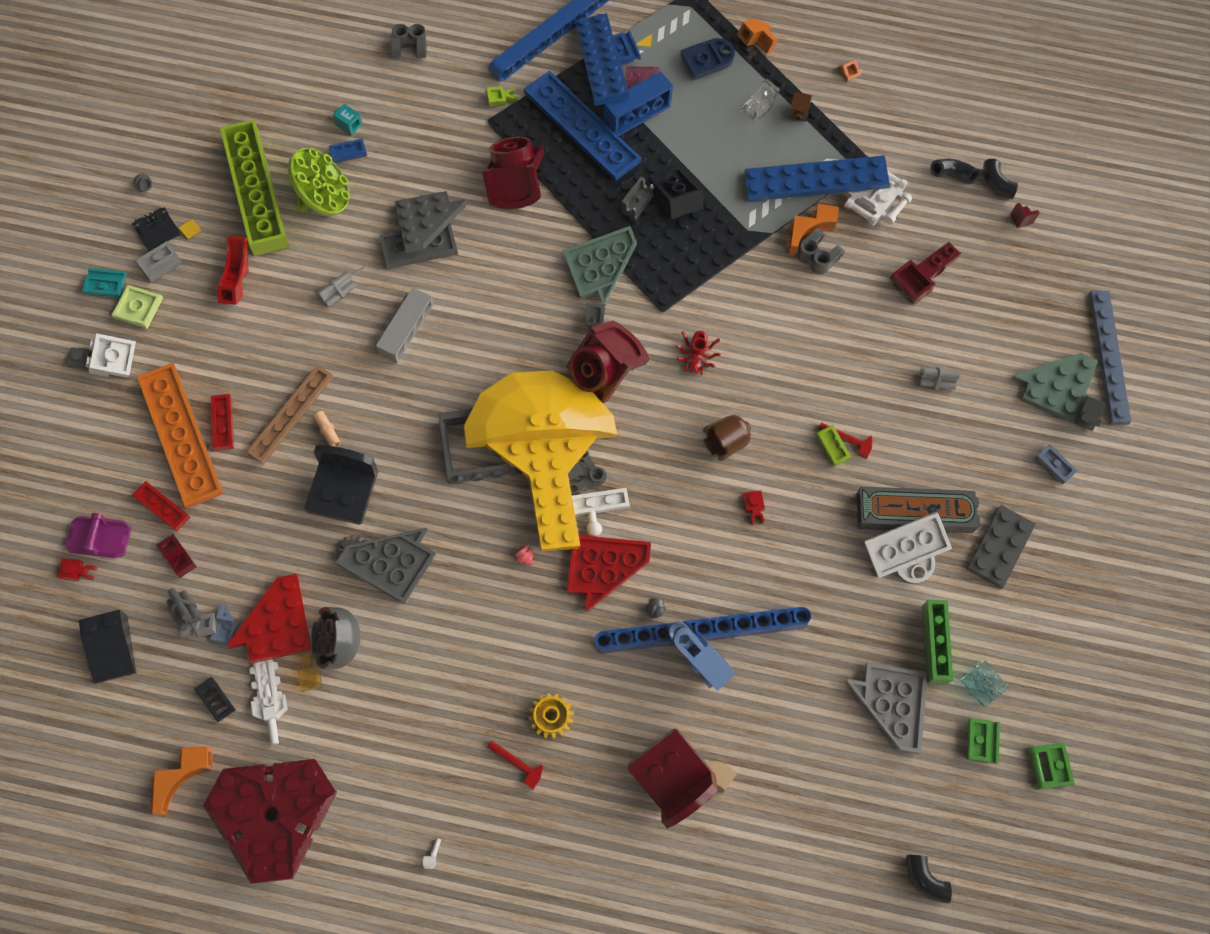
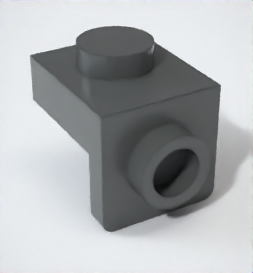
M587 303L585 325H589L588 329L604 323V304Z

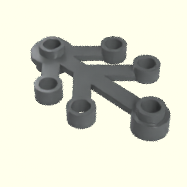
M588 450L585 453L587 456L580 459L581 462L585 463L588 470L582 469L576 463L568 474L569 481L578 476L585 477V479L577 484H570V489L573 487L577 488L576 492L571 491L572 496L578 495L580 490L591 484L600 486L606 481L607 474L605 470L594 465L589 457ZM594 475H599L601 478L595 479Z

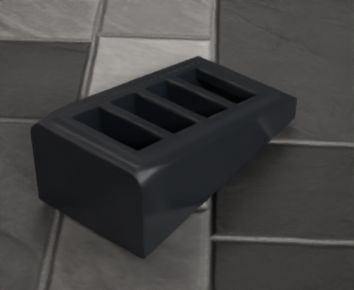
M210 677L194 688L217 722H220L236 710L213 677ZM213 685L214 689L204 695L203 691ZM215 692L219 693V695L213 698L211 701L207 700V698ZM222 698L224 700L215 708L212 707V704ZM225 705L229 707L219 715L216 713V711H218Z

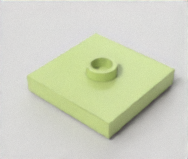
M127 285L111 316L113 319L148 329L163 297L160 294Z

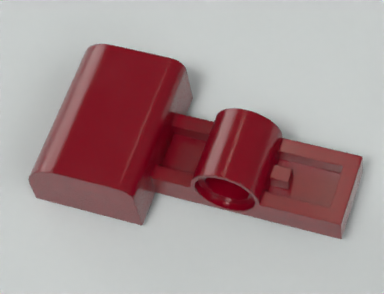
M948 241L918 265L909 260L891 274L890 280L914 304H917L934 289L936 284L931 279L939 276L948 265L960 257L961 253Z

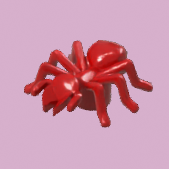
M682 331L681 334L684 337L685 345L690 350H684L678 344H676V348L682 354L692 355L686 358L677 357V360H681L684 363L691 358L693 359V361L686 365L684 372H687L690 366V373L695 368V374H698L700 369V375H703V367L699 360L702 361L705 367L711 366L714 368L715 365L707 363L702 356L708 359H713L716 356L719 357L720 353L708 355L705 351L711 350L715 344L720 342V338L713 341L707 347V334L704 331H697L693 335L691 345L688 342L686 333Z

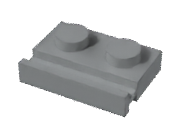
M167 241L135 260L151 282L183 263Z

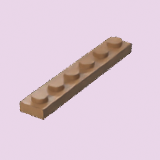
M317 365L248 449L247 454L264 465L333 379V375Z

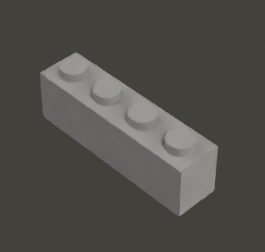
M412 288L409 293L405 294L401 307L395 310L394 318L391 322L387 323L382 337L379 336L375 346L378 355L395 363L399 362L432 309V296L415 288Z

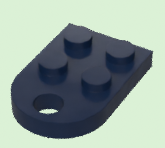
M714 38L681 50L680 55L694 80L728 68L734 61L735 49L727 40ZM722 50H728L729 53H723Z

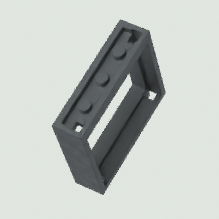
M473 408L438 413L449 483L461 484L467 480L481 481L487 477L500 478L506 474L513 476L521 474L520 470L509 464L453 472L447 427L465 424Z

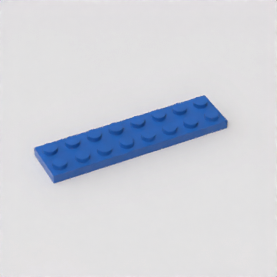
M607 13L575 20L595 106L630 98Z
M548 71L524 88V94L613 180H618L641 162L642 158L551 71Z
M885 155L744 169L748 202L886 189L890 186Z

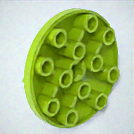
M302 148L296 151L289 159L288 175L297 193L298 211L304 213L311 208L320 214L328 216L336 215L343 211L350 199L347 185L348 180L332 161V158L328 154H323L314 148Z

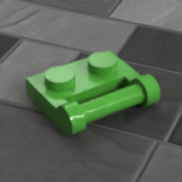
M1065 743L1027 748L1036 777V790L1075 785ZM1039 753H1044L1050 781L1045 782Z

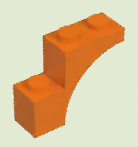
M818 204L816 210L812 211L811 218L795 215L793 222L789 223L788 232L791 233V237L787 238L786 247L789 248L788 255L795 256L800 243L817 228L821 231H834L838 220L839 207Z
M208 746L182 748V754H179L178 764L181 769L155 771V775L151 779V788L154 790L153 798L150 800L152 815L157 817L167 816L170 801L177 789L194 775L212 771L213 749Z

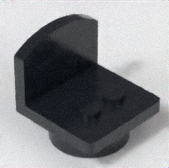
M316 445L314 455L319 464L304 507L305 511L308 514L357 525L362 524L378 475L374 458L345 448Z

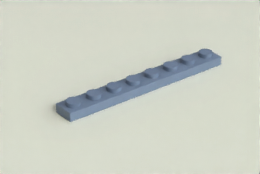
M1092 290L1089 293L1110 425H1129L1131 423V416L1110 291Z

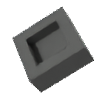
M71 347L67 365L72 368L88 369L86 367L87 357H91L92 351L86 348Z

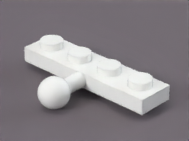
M627 488L572 496L575 516L588 515L587 533L590 536L596 537L602 532V526L597 522L596 513L630 508Z

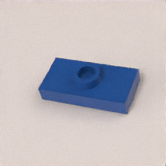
M363 138L329 146L334 163L367 156Z

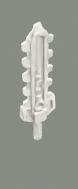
M273 659L254 663L253 667L249 668L250 675H255V681L251 683L252 689L257 690V696L253 698L254 701H251L252 715L268 724L271 746L279 744L276 721L288 710L285 694H282V691H277V685L281 684L280 677L275 676V671L279 667L278 662H273Z

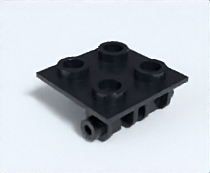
M159 207L153 214L149 212V216L145 214V218L135 219V222L132 223L148 251L181 235L165 207Z

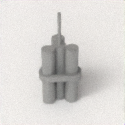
M365 266L351 276L345 271L335 280H330V284L317 294L328 307L332 306L339 299H344L347 293L357 287L351 278L364 269Z
M921 367L920 373L902 371V373L921 375L920 386L934 387L936 390L939 388L955 390L956 382L960 377V372L944 370L941 367Z

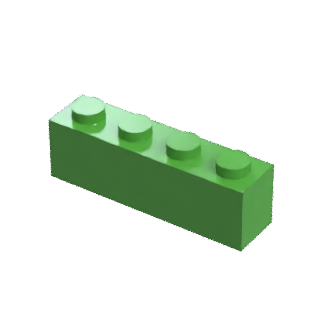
M927 600L922 605L927 684L947 685L953 681L948 600Z

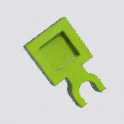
M486 87L485 93L488 106L505 105L506 101L516 102L517 96H511L515 94V89L504 91L503 87Z

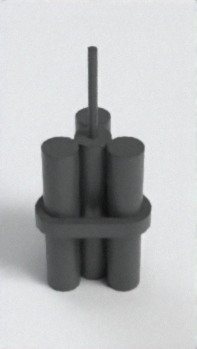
M175 588L169 589L170 599L166 603L171 610L172 619L178 623L181 630L187 629L188 624H190L196 637H198L192 625V622H199L201 620L196 610L197 605L191 601L186 591L178 593Z

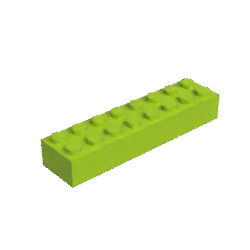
M255 119L220 127L249 246L253 255L258 256L290 248Z

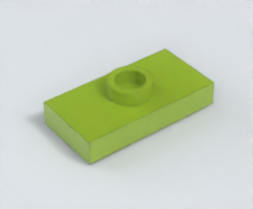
M833 425L815 434L833 467L851 458Z

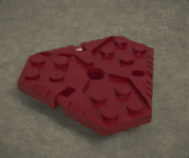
M316 759L273 763V766L261 764L224 768L203 807L224 841L229 842L230 851L251 884L294 879L313 841L311 836L314 830L318 831L337 791ZM273 774V781L267 782V775ZM274 809L277 810V817L273 821H269V812ZM301 824L307 826L303 834L297 832ZM241 831L244 836L238 840L235 835Z

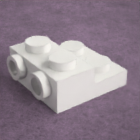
M96 333L95 340L91 339L89 348L90 351H93L92 357L88 356L86 362L89 373L109 377L110 374L129 378L136 341Z

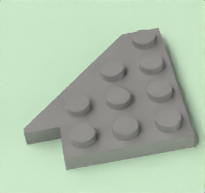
M867 662L865 665L864 682L848 679L846 684L898 751L921 754L927 673Z

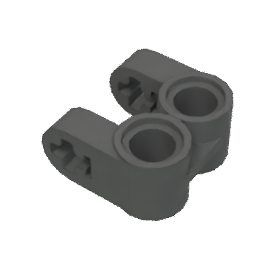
M396 24L392 28L391 36L392 58H401L402 48H406L410 44L417 48L418 58H426L427 37L425 27L421 24H414L408 28L404 24Z
M818 228L802 241L798 251V258L803 263H809L812 271L816 274H824L841 259L845 250L839 245L830 252L820 250L818 244L823 240L825 234Z

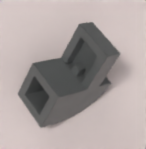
M1086 395L1075 424L1091 431L1094 430L1095 426L1099 427L1102 422L1100 416L1106 403Z

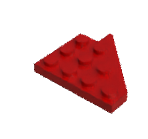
M579 535L580 547L571 551L567 593L587 595L585 611H590L649 564L651 542Z
M297 573L276 578L228 643L229 649L247 645L250 664L312 650Z

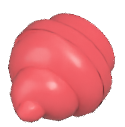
M524 545L514 553L515 560L519 564H533V550L531 547L528 548L527 545Z

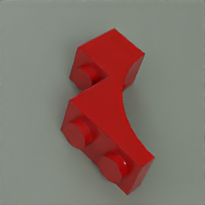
M227 237L225 267L221 280L217 285L218 303L237 305L243 298L242 279L249 273L248 240L246 237Z

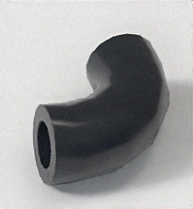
M937 159L930 166L931 173L935 177L950 176L960 179L967 184H972L979 175L977 168L957 159Z
M993 158L985 160L983 163V176L989 188L996 194L1012 200L1017 192L1018 183L1008 180L1002 175L1001 162Z
M906 855L908 875L915 888L928 899L949 904L952 897L951 883L938 880L931 874L927 856Z

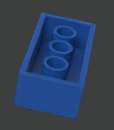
M662 71L651 75L642 82H638L635 86L628 89L630 98L604 104L603 122L618 136L626 133L671 107L673 84Z

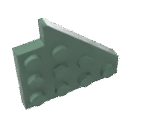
M630 226L563 250L581 299L598 293L602 304L606 306L637 245Z
M1080 353L1017 373L1013 376L1012 380L1026 385L1021 401L1074 423L1098 360Z

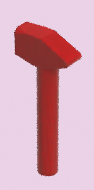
M821 422L818 429L823 430L829 427V425ZM836 429L842 440L860 447L857 452L858 456L865 459L868 458L873 447L871 435L862 441Z
M491 740L487 748L525 773L527 777L523 783L534 790L541 780L543 765L541 764L532 769Z

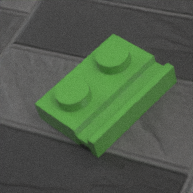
M969 718L967 760L998 764L1000 722Z

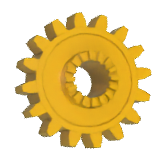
M547 693L546 698L539 696L540 701L533 702L535 708L529 709V712L533 714V716L529 717V721L534 722L531 728H538L536 732L538 736L544 733V739L551 735L552 739L555 740L556 734L563 737V730L567 732L570 730L567 724H573V720L569 718L574 716V711H569L571 703L565 704L566 698L559 699L557 693L554 697H551L550 693ZM548 712H554L557 718L550 721L545 716Z

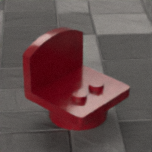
M511 137L492 144L489 148L491 156L482 170L489 204L504 209H519L530 206L540 200L541 192L536 170L544 155L543 146L532 147L531 140L527 137Z
M612 320L590 328L577 350L572 354L567 363V368L570 370L574 383L580 389L586 392H593L602 403H606L630 370L646 365L650 358L641 342L628 329Z
M676 728L672 729L628 764L629 772L661 809V822L667 829L689 817L718 791L715 773Z

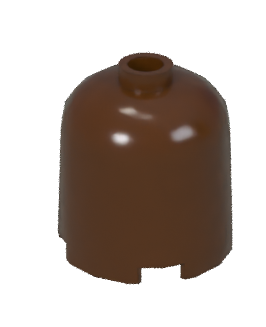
M726 416L703 428V433H706L707 437L704 439V442L712 455L716 454L719 461H723L749 444L751 428L749 423L740 416Z

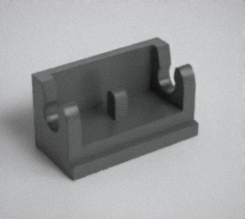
M640 177L623 199L621 213L636 221L655 195L653 193V184L647 187L645 179Z

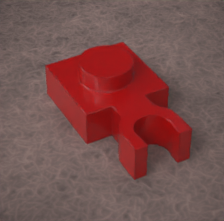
M762 490L742 493L745 513H751L752 515L750 518L751 525L755 524V517H758L761 524H764V516L760 512L765 510Z
M62 558L56 577L64 580L79 581L80 576H84L86 579L94 580V577L87 575L89 570H97V567L95 565L84 566L82 560Z

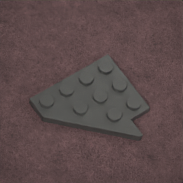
M447 191L395 201L406 253L424 250L466 207L465 199L449 202Z
M421 528L346 546L336 561V565L405 605L436 556V552L420 544L428 532L427 528Z

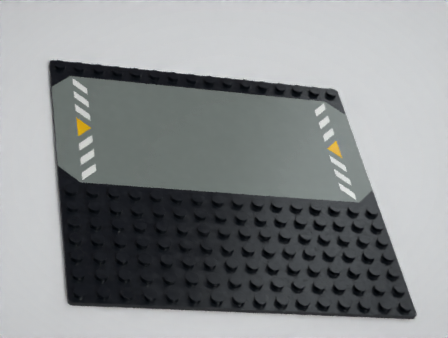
M674 0L627 30L631 32L641 54V60L635 59L634 62L621 65L627 88L630 89L638 82H642L651 75L662 71L673 84L670 108L619 136L642 159L638 165L618 180H613L526 95L488 119V124L502 139L527 137L531 140L532 147L543 146L544 155L536 170L538 179L593 239L628 226L631 227L637 245L624 272L661 312H666L794 220L795 215H801L829 195L823 194L748 202L744 169L868 157L812 101L806 122L790 119V108L795 91L802 92L754 45L747 46L737 36L739 30L708 0ZM714 38L727 40L733 45L735 49L734 61L728 68L694 80L680 55L681 50ZM722 50L723 53H729L728 50ZM583 58L556 77L603 121L604 104L595 106ZM681 167L703 191L704 209L682 215L679 218L671 219L667 215L656 194L636 221L621 213L623 199L640 177L645 179V185L649 187L648 176L673 168Z

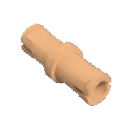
M319 411L314 414V419L320 428L319 432L325 437L329 446H340L341 442L334 431L335 427L333 424H330L325 413Z

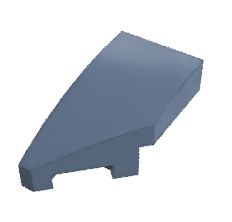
M221 603L216 616V634L211 635L210 641L213 644L228 646V643L237 631V626L226 605Z

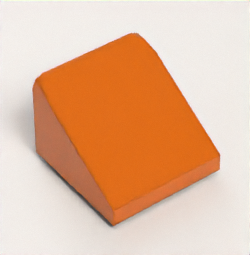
M856 59L837 67V70L847 82L862 75Z

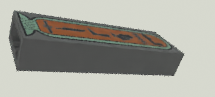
M860 486L856 493L858 529L892 530L934 512H938L946 533H973L980 526V516H977L979 500L976 497L975 491Z

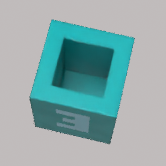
M346 104L336 109L333 114L335 125L351 136L363 125L360 113Z

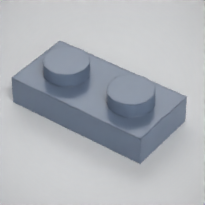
M1051 444L1035 457L1062 485L1078 471Z

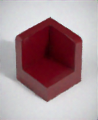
M1017 203L1010 216L1017 228L1033 224L1040 212L1039 210L1031 212L1028 206L1022 207L1021 203Z

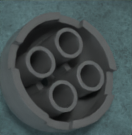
M323 607L319 610L320 617L318 622H314L312 628V654H317L318 661L316 665L321 669L342 668L348 665L358 652L360 644L359 624L355 616L344 608ZM320 636H332V640L318 639ZM324 656H333L334 659L331 660Z

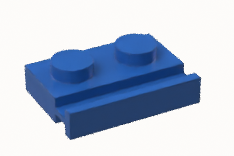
M627 31L626 34L619 33L613 35L621 65L634 62L635 59L641 60V54L630 31Z

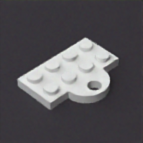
M938 512L863 541L878 578L897 572L901 578L911 583H920L927 580L935 569L934 556L952 549ZM916 567L923 568L922 576H914L913 572Z

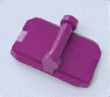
M92 513L91 517L79 516L71 522L65 548L69 553L109 558L125 556L132 528L125 521L105 519L99 513Z

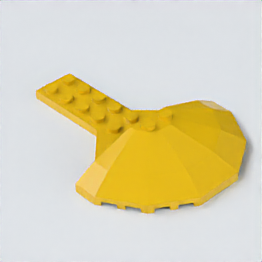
M549 370L510 373L480 393L463 428L466 448L486 447L490 451L493 450L501 456L503 461L512 467H516L523 473L522 475L529 479L540 552L577 549L580 547L568 474L597 439L616 437L614 416L593 392L583 391L572 379Z

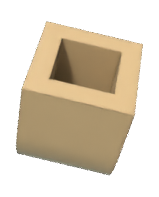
M707 762L706 764L716 775L718 790L723 793L735 778L737 772L722 762Z

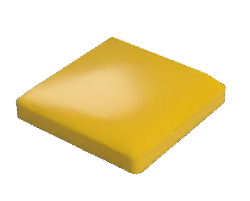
M193 219L179 227L187 239L201 232V229Z

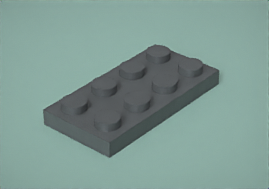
M451 223L424 250L410 253L405 251L401 231L379 235L387 269L458 254Z
M1000 505L967 570L1002 589L1036 523Z

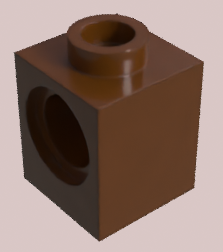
M795 91L790 108V119L806 122L812 95Z

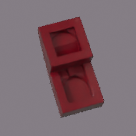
M174 534L157 544L160 552L179 578L197 567Z

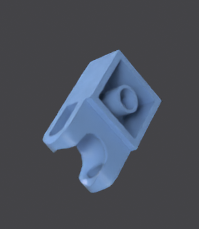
M676 621L670 625L668 634L674 644L687 657L685 660L689 667L696 674L700 672L699 676L709 688L713 686L718 691L735 675L729 664L702 635L698 638L682 621Z

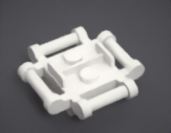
M888 172L889 188L842 193L849 198L844 207L861 215L873 226L881 219L888 224H893L896 216L906 204L911 202L912 197L910 194L902 192L908 182L904 179H899L890 172ZM898 199L899 203L890 213H887L890 207Z

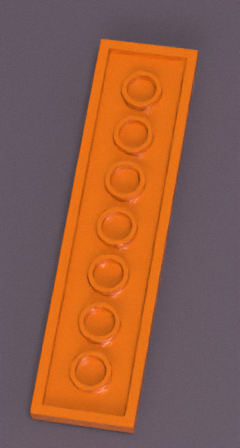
M170 363L138 375L137 379L186 509L223 495V489L175 364Z

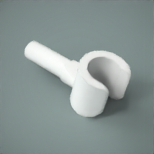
M436 838L431 856H424L423 858L424 869H433L436 866V855L441 842L438 838Z

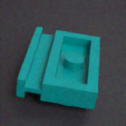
M88 268V275H86L82 292L84 295L121 298L127 274L125 271Z

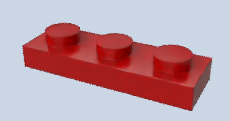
M230 394L211 396L213 449L215 451L234 449L232 397Z
M147 481L132 494L136 500L176 532L191 518Z

